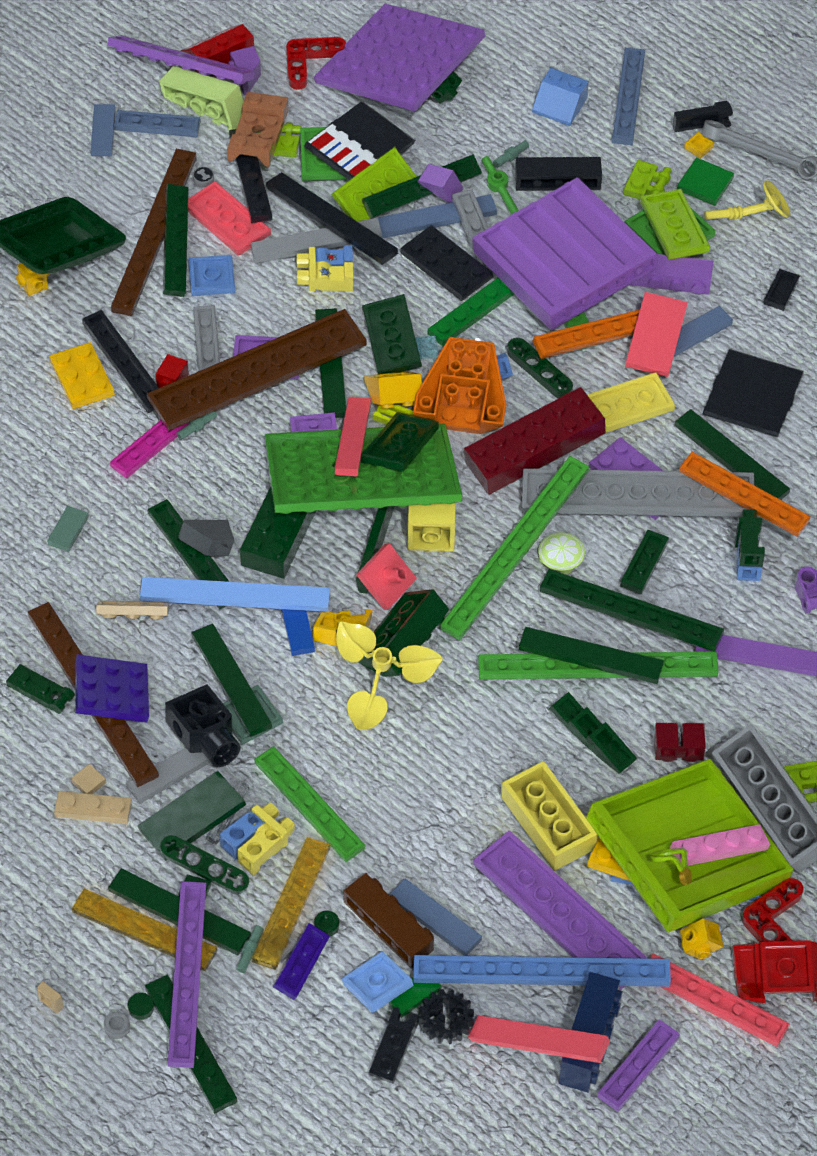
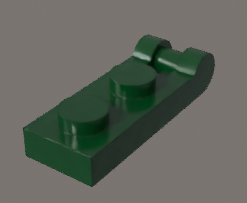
M19 664L6 680L8 687L58 714H61L65 709L67 701L70 702L75 697V693L70 688L62 687L22 664Z

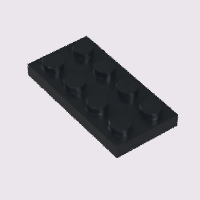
M432 225L401 247V254L460 301L466 299L493 277V272Z

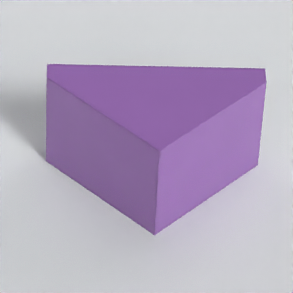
M432 164L426 166L417 181L447 203L453 202L452 194L462 192L463 186L453 170Z

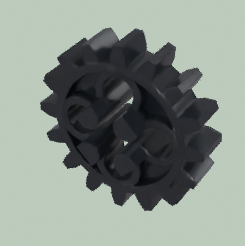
M441 989L438 996L432 992L431 1000L424 998L423 1006L419 1007V1024H422V1032H429L430 1040L438 1037V1044H441L444 1039H447L448 1043L452 1044L455 1037L458 1041H462V1033L469 1035L470 1027L474 1025V1019L472 1018L474 1017V1009H471V1001H463V993L455 996L453 989L449 994H446L444 989ZM443 1003L448 1004V1018L450 1019L451 1030L445 1029ZM457 1013H461L463 1016L458 1017ZM435 1016L436 1020H431L430 1017Z

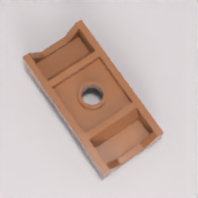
M254 92L246 93L238 127L235 134H232L227 148L228 161L232 162L240 154L257 156L265 166L270 167L289 110L288 97Z

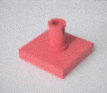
M390 543L384 544L356 574L383 610L390 609L417 579Z

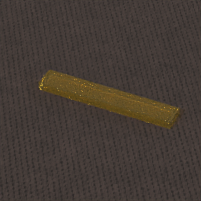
M309 837L306 838L255 950L252 963L273 970L277 969L330 851V844Z
M85 888L73 905V913L176 958L177 929ZM202 941L201 970L206 972L217 953V947Z

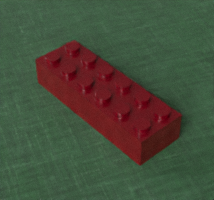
M579 387L465 447V463L487 494L490 495L522 478L523 469H539L606 433L605 417L583 388Z

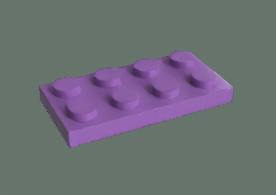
M621 437L589 462L591 470L663 471ZM661 515L649 516L652 517L654 520H657Z

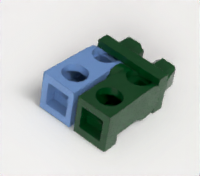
M744 509L742 517L738 518L735 537L737 580L760 581L765 547H758L762 518L757 517V510Z

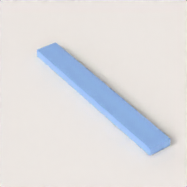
M143 577L140 592V601L328 612L330 588L155 577Z

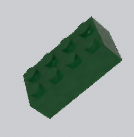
M270 487L240 549L241 566L285 579L316 511H299L288 514L275 513L272 489Z

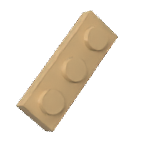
M99 600L96 605V614L102 615L103 618H116L117 615H126V618L137 619L140 618V615H150L151 619H163L169 613L168 602Z
M58 791L54 814L55 817L128 824L132 799Z

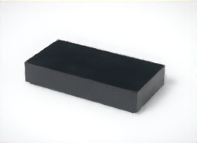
M779 269L764 299V304L784 311L799 282L800 275Z

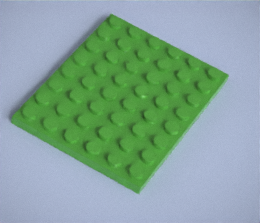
M439 424V429L404 472L361 462L357 477L335 475V465L342 429L265 434V446L275 513L288 514L299 511L314 512L316 510L336 511L338 509L350 508L358 510L367 507L384 508L385 506L406 507L418 504L427 506L435 503L453 504L455 502H462V491L445 424ZM384 427L367 428L363 452Z

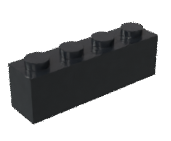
M516 157V191H554L577 177L590 190H601V157Z

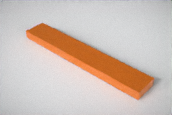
M640 309L534 336L532 341L540 358L543 359L632 336Z
M693 451L679 467V472L746 509L757 510L758 516L796 537L801 534L810 521L811 516Z

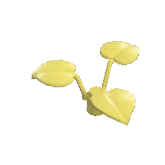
M341 621L336 634L337 648L340 655L351 663L361 661L364 656L366 658L373 657L372 665L376 670L371 694L366 691H358L352 694L347 702V713L355 728L358 730L371 729L377 726L386 716L387 701L381 696H375L380 673L389 670L391 663L398 668L402 667V675L407 681L423 683L433 676L443 657L429 648L411 645L399 652V660L401 662L399 663L396 657H392V653L388 648L379 647L374 650L376 647V636L371 629L363 625Z

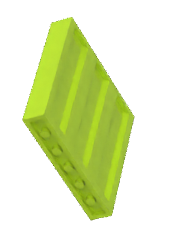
M711 759L592 803L586 817L589 824L668 933L769 892L781 882L790 878L794 871L787 859L777 848L775 842L771 840L765 831L764 833L770 842L768 850L687 866L692 873V882L688 885L681 883L679 878L680 871L673 860L652 861L651 855L670 849L672 841L761 825Z

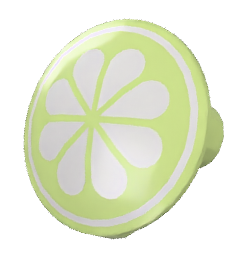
M554 533L541 541L538 549L539 561L552 570L569 574L582 563L585 549L577 537L568 533Z

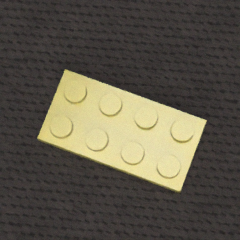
M656 372L587 394L605 417L606 433L675 410V404Z

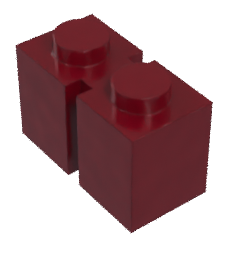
M656 723L654 731L655 760L671 762L677 760V758H682V760L688 762L704 761L706 749L704 723H682L681 746H679L678 723Z

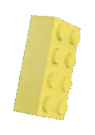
M544 761L502 782L501 798L553 871L593 851L597 843V833Z

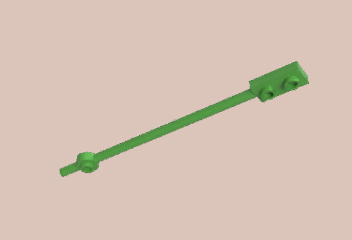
M489 156L483 157L482 163L488 172L487 187L493 192L500 193L511 215L514 212H518L519 210L507 190L508 175L503 171H497ZM582 312L563 323L565 328L589 323V320L585 313Z

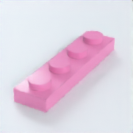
M759 824L672 841L670 849L685 848L687 850V866L765 851L768 850L770 842ZM673 854L682 862V854Z

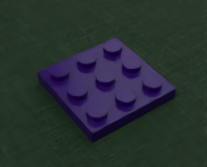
M77 654L75 659L76 713L147 723L149 719L147 664Z

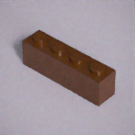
M365 873L343 890L344 903L411 969L414 967V955H429L434 951V936L431 931L426 927L422 928L417 923L415 916L410 911H405L394 895H388L376 878L372 879Z

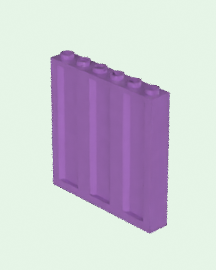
M578 177L565 183L553 192H549L539 200L530 203L520 211L514 212L511 216L495 223L492 227L472 238L473 252L551 331L657 268V253Z

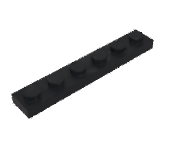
M236 129L229 130L230 139L232 134H235ZM240 154L235 158L251 223L272 220V211L257 156Z
M99 310L82 318L84 327L146 412L154 411L147 398V393L159 389V387L104 312Z

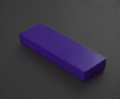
M308 923L272 987L295 1000L330 936Z

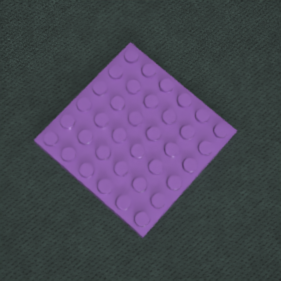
M385 3L345 44V48L337 52L314 76L315 83L416 111L485 37L484 29Z

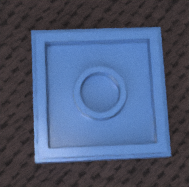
M232 255L189 258L192 296L235 293Z

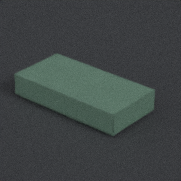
M67 506L47 540L48 545L69 552L89 518L88 512Z

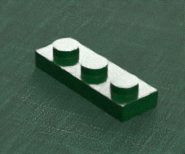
M651 530L646 531L621 580L620 587L642 595L668 545L669 537Z

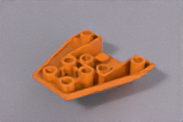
M449 337L417 391L413 415L438 421L439 424H445L447 430L483 434L503 427L506 400L494 343Z

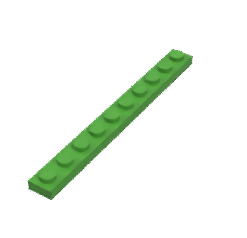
M572 456L567 458L441 623L440 628L442 631L458 640L463 638L589 472L588 465Z
M717 651L632 652L664 660L660 677H718ZM537 654L478 655L479 680L630 678Z

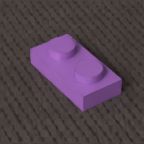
M335 412L290 417L291 432L337 430Z

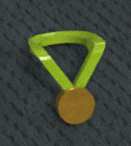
M685 848L667 849L651 855L653 862L673 860L680 871L679 878L683 885L691 884L692 873L687 868V850ZM672 854H682V862L676 856H672Z

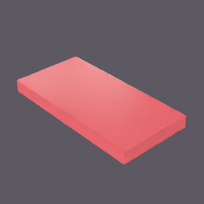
M216 181L188 198V212L238 256L251 248V242L262 241L271 235V229L263 222L251 223L248 209Z
M645 292L625 367L649 373L656 372L657 375L665 377L669 376L688 302Z

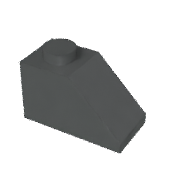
M184 520L178 535L180 540L206 556H229L234 543V537L228 520Z

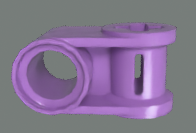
M809 566L799 570L795 584V590L806 614L810 613L811 610L817 609V570Z

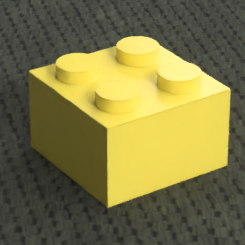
M435 503L427 506L421 504L409 505L408 550L454 551L455 503Z

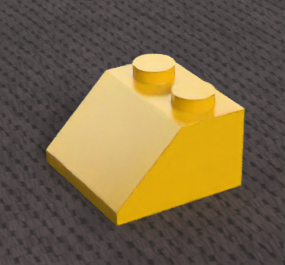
M398 372L364 376V381L373 404L381 405V408H394V403H402V406H414L417 391L422 385L420 373Z

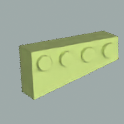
M175 66L159 80L164 98L184 108L189 106L201 117L205 114L213 118V123L227 125L228 130L237 129L243 112L242 105L244 102L239 85Z

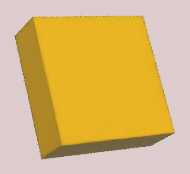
M697 132L685 142L684 148L701 159L714 148V142Z

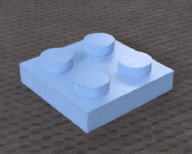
M383 951L342 978L343 985L371 1013H374L414 986L412 979Z

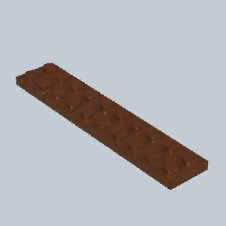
M343 309L147 393V398L169 431L366 346L367 339L346 309Z

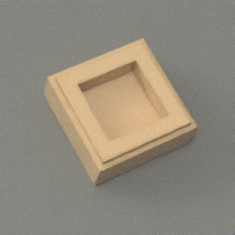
M88 764L71 778V782L82 793L93 794L106 784V779L93 766Z
M42 981L37 987L39 1001L55 1013H59L64 1008L62 995Z

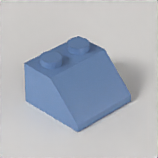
M550 68L541 82L532 113L570 126L587 100L589 81Z

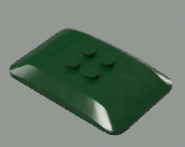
M62 197L0 220V248L38 274L53 273L80 265L118 248L126 241L124 233L71 197Z

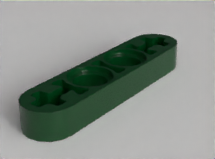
M513 338L508 342V356L552 395L560 398L573 391V382L546 358L541 359L537 350L522 338ZM529 359H535L538 361V363L535 365H530L526 361ZM550 372L554 376L545 378L542 376V373Z
M169 835L161 841L160 852L164 858L233 894H242L247 890L249 877L237 867L177 836ZM172 842H175V848L181 852L183 847L187 848L183 853L182 860L178 859L179 852L173 850L171 853H168L165 844L170 845ZM197 853L201 858L200 863L190 865L186 861L187 855ZM211 865H220L223 873L219 877L211 876L208 871ZM227 870H230L229 877L237 879L238 876L242 877V883L245 885H239L235 888L232 880L227 878L226 883L222 882V880L225 878Z

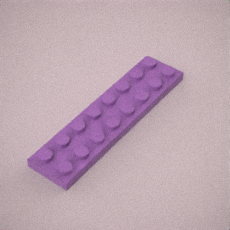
M510 830L473 859V865L573 958L648 959ZM619 986V990L621 991L625 986Z

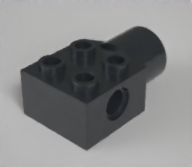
M208 684L165 702L166 723L190 753L203 752L215 767L226 766L235 760L241 746L232 735V714Z

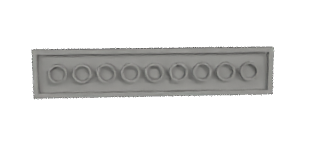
M523 469L522 513L528 511L559 469ZM589 470L558 513L742 517V511L746 508L679 471ZM731 472L754 485V473Z

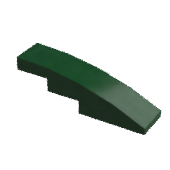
M569 692L549 708L568 730L618 774L638 759L606 722L602 724L588 707L583 709Z

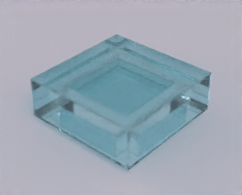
M435 336L415 337L421 359L438 358Z

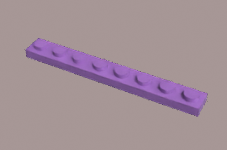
M123 35L108 37V46L115 47L116 51L119 52L130 51L133 56H148L151 61L162 60L165 61L166 65H181L184 70H199V74L202 75L213 74L216 75L217 79H232L235 84H245L246 81L254 80L255 71Z
M181 881L168 1067L194 1068L206 883Z

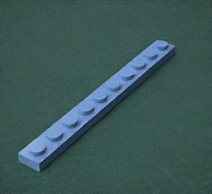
M414 955V983L586 985L590 972L620 980L619 986L670 987L671 984L670 959Z

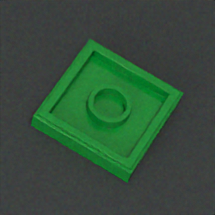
M695 158L678 183L677 189H681L683 193L715 206L733 180L734 173Z

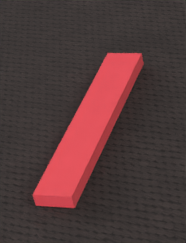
M348 398L335 465V475L357 477L359 474L361 454L363 452L371 408V398Z
M653 953L650 959L664 958ZM670 962V987L661 988L778 1047L790 1023Z
M480 1015L477 1016L468 1036L472 1042L597 1063H601L610 1043V1039L606 1035Z

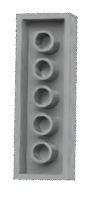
M749 724L715 749L712 754L789 864L800 873L817 861V812L760 732L752 724Z

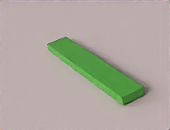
M274 746L254 759L258 768L345 862L365 849V844Z

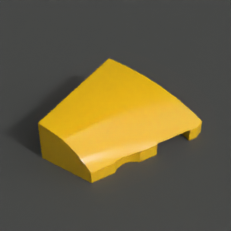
M365 609V614L351 615L350 610L339 613L321 612L313 626V641L337 646L336 634L339 623L343 621L369 627L373 610Z

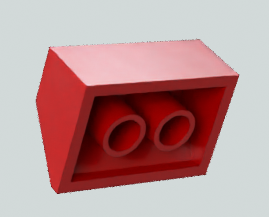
M244 24L235 25L180 51L228 64L230 52L254 46V36Z

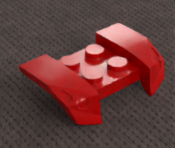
M811 940L768 941L754 943V945L732 946L735 983L741 999L763 1004L766 1003L764 994L812 993L813 1002H817V943L811 942Z

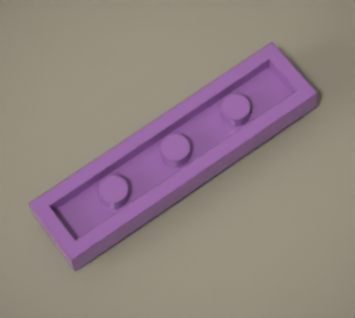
M659 1019L600 1089L597 1097L619 1112L678 1041L680 1033Z

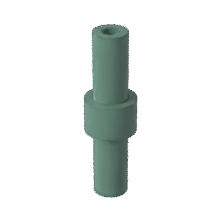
M524 140L515 147H509L504 151L503 155L493 161L494 166L498 168L508 161H513L521 152L529 148V143Z
M216 411L190 421L187 426L176 432L178 438L182 440L191 433L203 429L206 423L217 417Z
M255 925L249 940L245 941L241 950L243 954L236 968L238 972L245 973L251 959L256 956L259 949L258 943L264 931L263 927Z

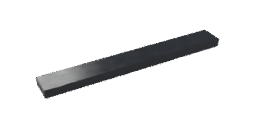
M281 172L266 182L268 190L381 265L398 255L397 247Z

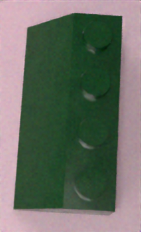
M434 589L405 592L373 632L376 636V647L374 650L379 647L388 648L392 653V657H396V660L401 663L399 652L407 646H421L424 642L428 641L432 636V631L444 621V616L450 609ZM364 656L358 662L376 672L372 665L373 657L366 658ZM391 663L389 670L381 672L380 675L383 677L398 676L402 673V667L398 668Z

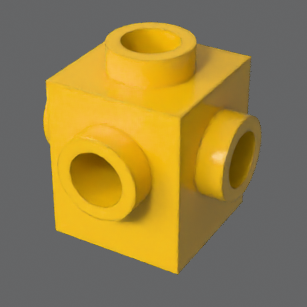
M22 263L17 265L18 274L16 275V280L28 296L48 289L47 276H49V273L38 274Z
M702 918L680 930L681 945L684 952L697 959L708 958L711 953L724 947L719 924Z

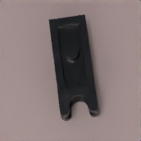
M729 101L715 102L714 106L674 112L672 127L674 132L703 128L706 120L717 121L725 127H730L732 124L728 116L733 115V110Z
M394 1007L387 1028L369 1070V1075L394 1084L410 1041L419 1023V1016L415 1013L411 1015L407 1022H401V1013L398 1007Z

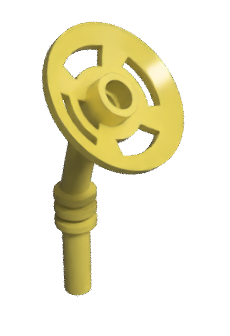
M766 180L763 182L766 195L764 203L743 208L741 206H733L723 210L704 211L705 220L728 218L729 220L741 219L742 216L767 210L771 211L773 209L786 218L791 213L780 191L773 183Z

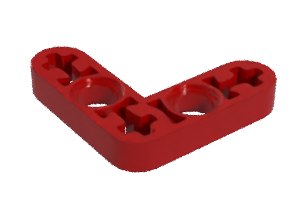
M341 37L301 38L288 41L286 50L289 86L296 90L305 88L307 86L306 59L332 58L337 52L345 48L346 41ZM313 46L321 47L320 50H313L311 48ZM300 62L302 65L293 66L292 63ZM296 74H300V80H296Z
M788 878L744 909L742 923L759 943L793 941L773 919L801 900L804 890L803 884L798 879ZM787 889H796V894L793 892L787 894ZM773 899L780 906L776 909H771L766 905V902ZM750 914H751L753 917L756 916V915H758V916H759V917H758V921H757L756 919L750 920V919H749ZM773 931L777 934V938L775 940H768L764 937L763 933Z

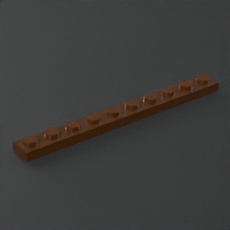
M176 148L112 302L111 312L133 316L164 240L167 184L186 186L197 159L196 152Z
M49 602L27 611L29 619L75 689V659L77 654H83ZM92 716L137 788L159 777L156 767L125 720Z

